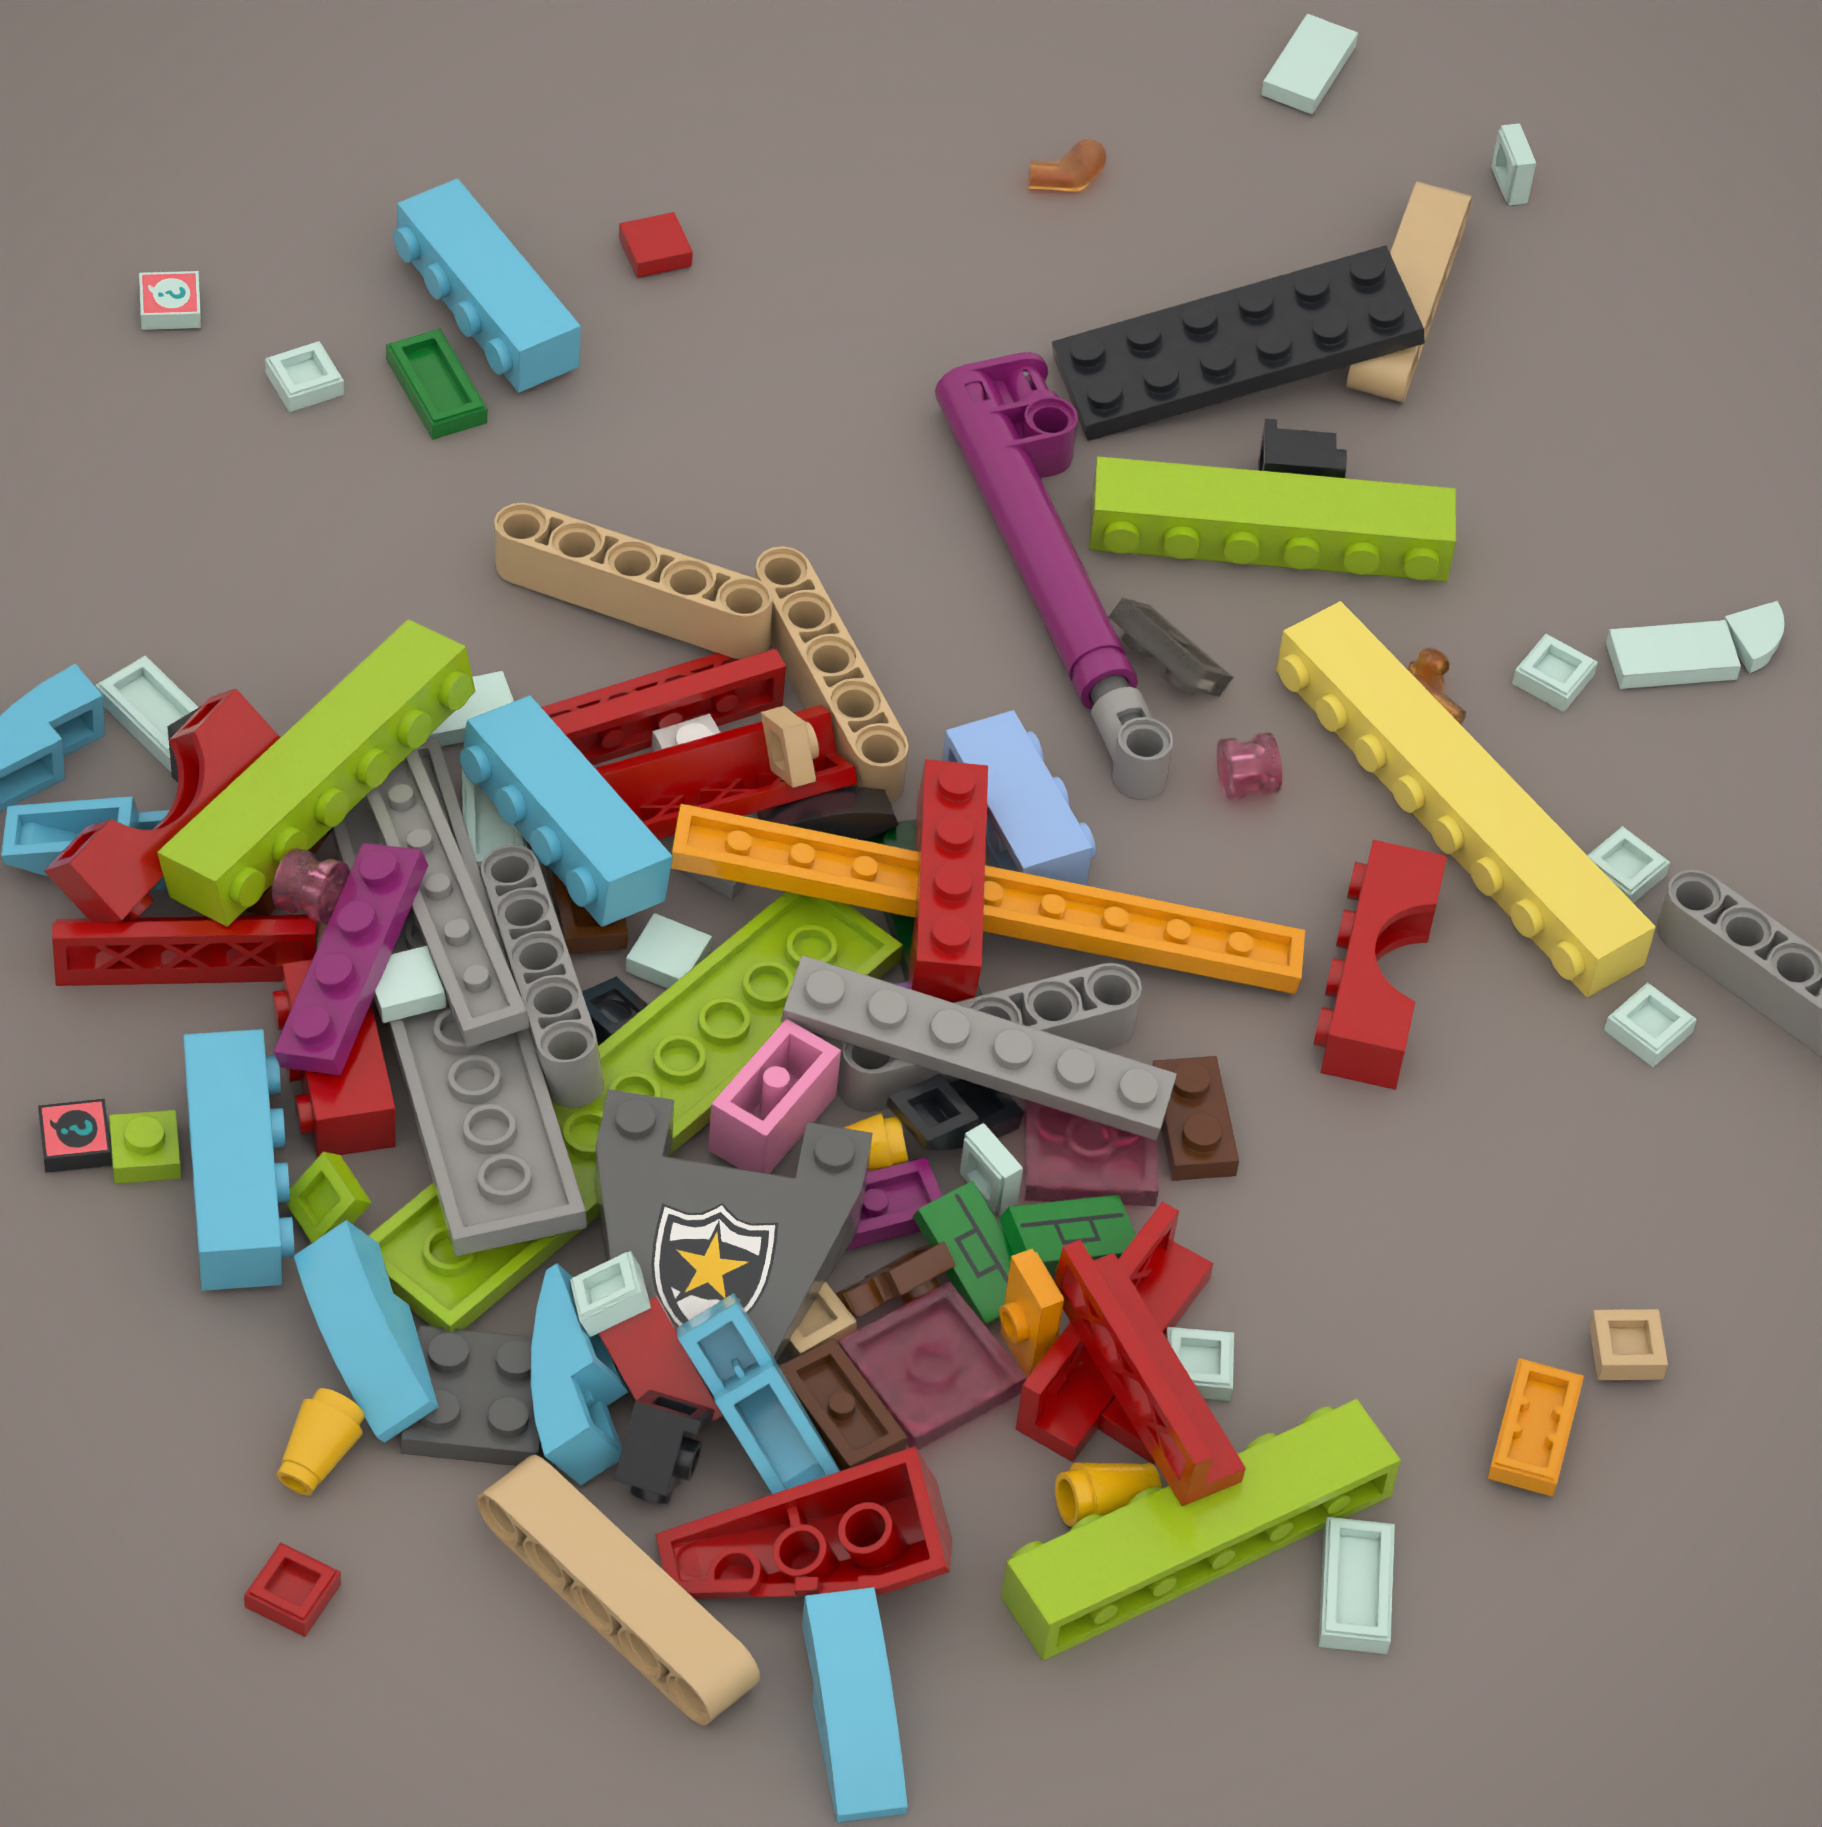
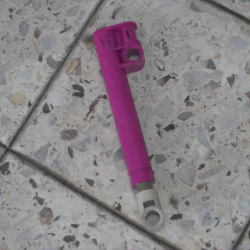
M1032 352L1017 353L956 367L946 373L937 383L935 388L936 400L1063 666L1073 682L1074 689L1081 703L1087 709H1091L1092 719L1113 761L1112 781L1114 786L1120 793L1129 798L1138 800L1153 798L1159 795L1166 786L1174 742L1172 732L1165 724L1154 719L1143 694L1136 689L1138 684L1137 675L1129 659L1126 657L1125 650L1041 478L1060 474L1070 467L1077 430V411L1071 403L1048 389L1045 383L1048 376V367L1045 360L1039 354ZM1025 371V372H1027L1029 375L1024 376L1023 372Z

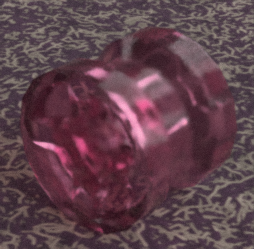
M1258 733L1251 741L1240 742L1233 737L1219 740L1217 745V770L1221 788L1228 800L1243 799L1248 791L1259 790L1265 795L1279 793L1282 786V763L1279 748L1272 733Z
M296 847L283 857L277 868L272 888L273 903L277 909L292 914L304 910L311 920L328 924L350 874V869L346 863L331 858L323 862L317 861L312 852Z

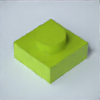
M176 1110L109 1115L114 1184L181 1179Z
M322 1152L290 1188V1202L286 1204L311 1243H313L345 1220L354 1224L372 1202L341 1155Z

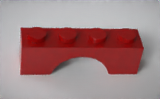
M236 688L210 697L169 739L178 767V788L174 803L166 817L151 830L131 828L113 819L87 826L44 872L91 922H132L152 903L153 897L148 892L162 877L164 878L157 852L281 737Z
M925 759L916 806L914 851L918 852V885L910 952L909 989L955 1003L976 997L982 968L988 765Z
M1373 840L1368 863H1354L1347 899L1359 901L1356 912L1343 911L1336 947L1348 949L1346 960L1332 959L1325 990V996L1337 998L1334 1010L1321 1007L1313 1045L1325 1048L1320 1073L1396 1090L1416 1001L1399 992L1386 980L1377 961L1396 948L1411 944L1428 943L1446 864V855Z

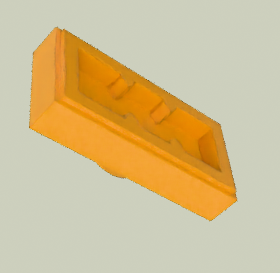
M1033 1249L1011 1256L1004 1305L1000 1306L999 1309L1000 1333L1026 1378L1030 1376L1058 1339L1064 1303L1061 1292L1038 1253L1034 1252Z
M1521 1358L1518 1359L1487 1479L1551 1497L1554 1496L1584 1379L1583 1375Z

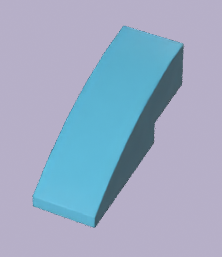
M76 664L36 686L0 715V812L7 809V806H13L64 780V756L105 736L103 695Z
M133 796L7 806L1 858L6 865L48 876L44 870L85 827L113 819L131 828L151 830L166 817L170 810L138 812ZM162 877L151 890L167 891L164 878Z
M345 1220L295 1254L294 1259L318 1327L336 1366L355 1402L363 1410L364 1417L375 1436L385 1443L438 1408L410 1306L393 1294L379 1243Z
M556 1263L545 1272L536 1308L531 1344V1392L535 1423L544 1456L582 1486L617 1463L620 1459L622 1446L607 1406L627 1394L629 1390L599 1334L589 1337L580 1323L570 1283L573 1276Z
M735 1293L676 1328L678 1340L710 1389L715 1403L772 1494L840 1472L804 1407Z
M872 1587L807 1595L804 1599L802 1629L814 1684L813 1707L836 1822L841 1823L907 1814L908 1805L898 1723L875 1589Z

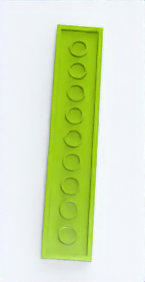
M785 892L598 1046L604 1077V1089L601 1095L592 1103L582 1107L568 1108L552 1102L585 1207L586 1224H590L599 1216L595 1192L596 1142L608 1089L674 1100L671 1155L710 1122L711 1104L783 1023L780 1022L783 1009L802 955L879 979L901 961L903 944L850 904ZM432 1183L368 1236L379 1243L393 1294L409 1304L410 1309L429 1325L442 1327L447 1332H453L455 1329L464 1330L582 1229L455 1256L435 1186Z

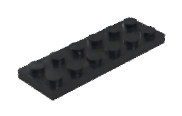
M1387 245L1058 339L1052 341L1054 359L1072 404L1077 411L1086 439L1090 441L1425 344V337L1421 320Z

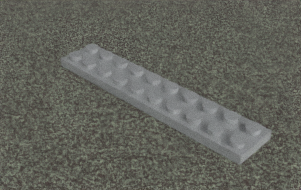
M438 736L428 738L421 747L417 748L418 754L510 970ZM365 797L346 814L340 824L332 827L331 832L344 877L347 880L362 843L384 844ZM411 910L408 913L392 954L425 946ZM447 998L445 1008L387 1022L454 1255H465L587 1228L585 1207L529 1028L467 1048Z

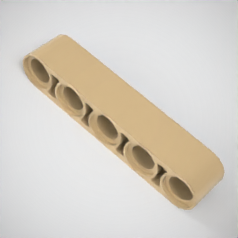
M1416 181L1390 254L1424 327L1426 341L1464 233L1472 196ZM1424 344L1351 365L1346 388L1403 403Z
M514 503L503 507L496 514L494 519L496 570L502 579L512 584L731 658L743 659L766 652L770 647L772 640V594L768 586L756 578L534 504Z
M772 547L764 551L757 558L755 578L765 583L772 594V648L778 651L785 663L786 674L805 709L822 705L830 711L836 751L855 766L857 784L848 787L884 789L890 803L897 801L903 794L909 749L906 735L809 560L802 552L790 547Z
M537 1455L527 1457L478 1495L476 1499L478 1510L491 1531L695 1723L702 1726L708 1725L760 1682V1670L746 1647L543 1458Z

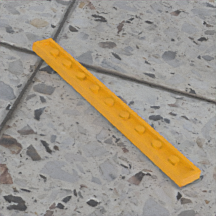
M685 804L680 805L671 851L673 856L671 869L915 917L918 885L917 851ZM985 865L984 932L1292 994L1297 992L1302 978L1305 930Z

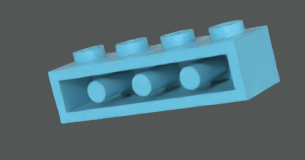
M458 178L397 203V229L393 231V241L399 256L406 263L412 262L423 276L430 294L436 300L442 299L454 314L461 332L466 337L472 336L484 350L486 359L496 374H503L516 391L520 393L579 367L580 324Z
M531 695L467 720L464 745L460 752V763L465 776L471 783L478 784L496 805L501 818L519 831L531 845L538 861L551 868L567 887L570 897L578 906L584 907L597 923L603 927L665 901L673 856Z
M263 1029L183 1034L201 1291L282 1285V1258H294L295 1252L292 1217L279 1218L278 1203L290 1202L288 1163H274L273 1149L285 1148L283 1108L270 1109L269 1095L281 1094L279 1063L275 1055H265Z

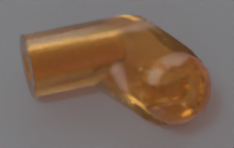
M1086 139L1076 143L1059 162L1031 160L1029 189L1083 190L1105 166L1107 157L1104 147L1095 140Z
M1423 649L1418 654L1417 661H1411L1407 670L1461 725L1466 717V711L1444 694L1445 679L1443 675L1449 670V660L1446 655L1437 649Z

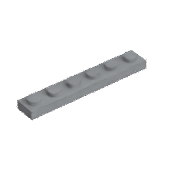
M415 749L388 774L381 785L373 788L365 796V800L383 844L386 846L420 849L429 865L410 910L424 944L429 949L467 1048L530 1028L527 1010L418 751Z
M803 955L801 956L780 1021L784 1022L786 1019H789L808 1031L1152 1140H1157L1177 1075L1174 1072Z

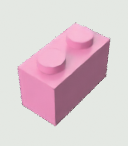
M786 1019L711 1104L708 1151L739 1169L770 1174L804 1135L806 1122L814 1123L836 1098L841 1050Z

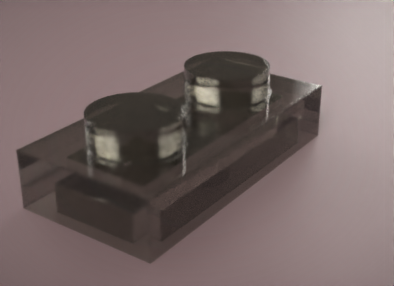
M1122 597L1109 615V618L1125 631L1121 640L1140 656L1149 660L1154 656L1167 667L1163 673L1164 678L1181 692L1193 696L1198 691L1220 697L1234 678L1150 605Z

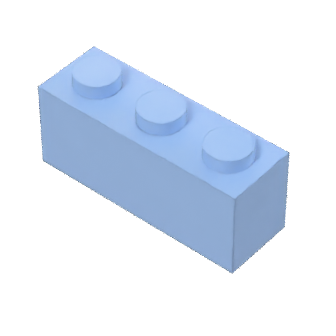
M1012 710L946 730L942 761L988 765L986 852L996 868L1087 886L1090 860L1096 855V847L1091 830L1086 823H1078L1069 807V797L1064 783L1059 777L1051 776L1043 762L1042 748L1037 736L1032 731L1026 732L1015 711Z

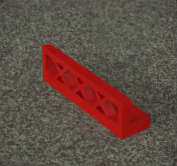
M776 649L743 659L731 658L715 653L541 708L593 766L652 747L653 731L707 714L711 715L717 726H721L783 706L786 665Z
M822 705L793 712L802 720L811 724L819 746L818 758L812 759L816 781L792 788L771 771L762 721L595 768L658 840L674 836L681 804L744 816L857 784L855 766L836 751L830 711Z
M315 914L238 916L228 927L207 916L137 917L132 922H91L88 918L55 919V923H52L56 986L282 982V964L311 960L316 953Z
M1162 1201L1118 1260L1166 1337L1167 1327H1175L1210 1280L1213 1263L1174 1242L1179 1210ZM1071 1322L1023 1383L1015 1430L1069 1461L1074 1462L1098 1430L1101 1414L1116 1396Z
M1081 1239L1063 1246L1054 1277V1282L1064 1298L1063 1310L1181 1506L1241 1483L1246 1467L1116 1255L1112 1253L1093 1261Z

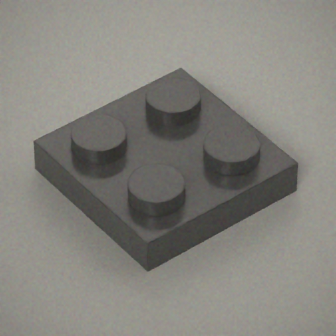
M419 1325L418 1337L438 1408L402 1431L401 1454L517 1466L531 1455L539 1456L541 1442L535 1423L531 1392L532 1337L461 1329L447 1332L442 1327Z

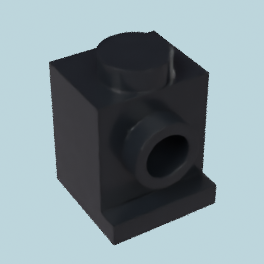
M1265 419L1258 457V471L1345 478L1347 450L1337 449L1336 433L1278 429L1277 420Z
M653 1390L646 1392L635 1401L614 1480L632 1485L630 1493L637 1498L658 1504L670 1503L673 1490L680 1484L681 1479L690 1481L693 1477L702 1448V1442L693 1439V1435H698L711 1423L715 1410Z

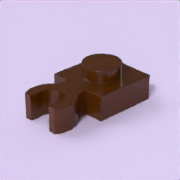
M944 1241L921 1246L865 1276V1279L835 1294L851 1315L857 1318L895 1296H900L904 1304L926 1296L940 1287L936 1276L956 1266Z

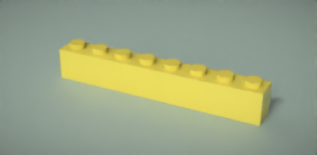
M1341 601L1283 630L1276 671L1283 684L1290 691L1297 692L1316 712L1321 724L1328 731L1335 732L1354 752L1359 764L1366 771L1373 772L1393 793L1398 805L1405 812L1412 813L1432 834L1437 846L1444 853L1451 854L1471 875L1476 887L1483 894L1491 896L1511 917L1519 933L1534 941L1551 959L1555 970L1560 976L1566 980H1571L1588 998L1645 966L1656 926Z

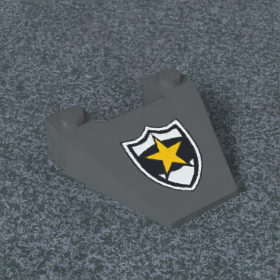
M608 1089L596 1142L595 1192L606 1261L631 1251L641 1267L649 1300L658 1296L675 1328L735 1293L777 1362L789 1343L792 1334L799 1327L817 1298L818 1292L825 1281L828 1280L858 1231L869 1174L873 1133L806 1122L796 1177L790 1178L670 1158L673 1139L674 1100Z

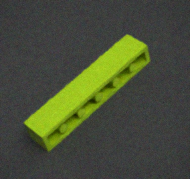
M1097 456L1091 495L1089 550L1287 567L1299 570L1310 569L1357 575L1448 581L1456 545V488Z
M409 619L404 622L157 852L169 897L228 927L248 907L254 905L262 894L290 867L299 863L304 854L332 827L340 824L346 814L373 788L381 785L388 774L411 752L421 747L429 735L449 716L467 703L476 691L466 646Z
M1357 1399L1335 1409L1330 1406L1320 1408L1311 1413L1300 1425L1279 1435L1275 1433L1264 1434L1253 1440L1244 1451L1238 1453L1239 1458L1246 1467L1241 1483L1184 1506H1181L1170 1486L1162 1489L1156 1486L1150 1487L1138 1493L1128 1505L1104 1516L1101 1514L1089 1515L1077 1522L1069 1532L1046 1543L1034 1541L1026 1544L1006 1561L1001 1599L1043 1661L1324 1529L1326 1517L1345 1519L1392 1497L1401 1459Z

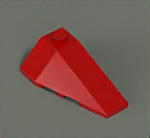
M916 1446L655 1534L663 1570L694 1599L794 1597L872 1587L875 1589V1594H886L949 1573L951 1566L952 1537L938 1483Z

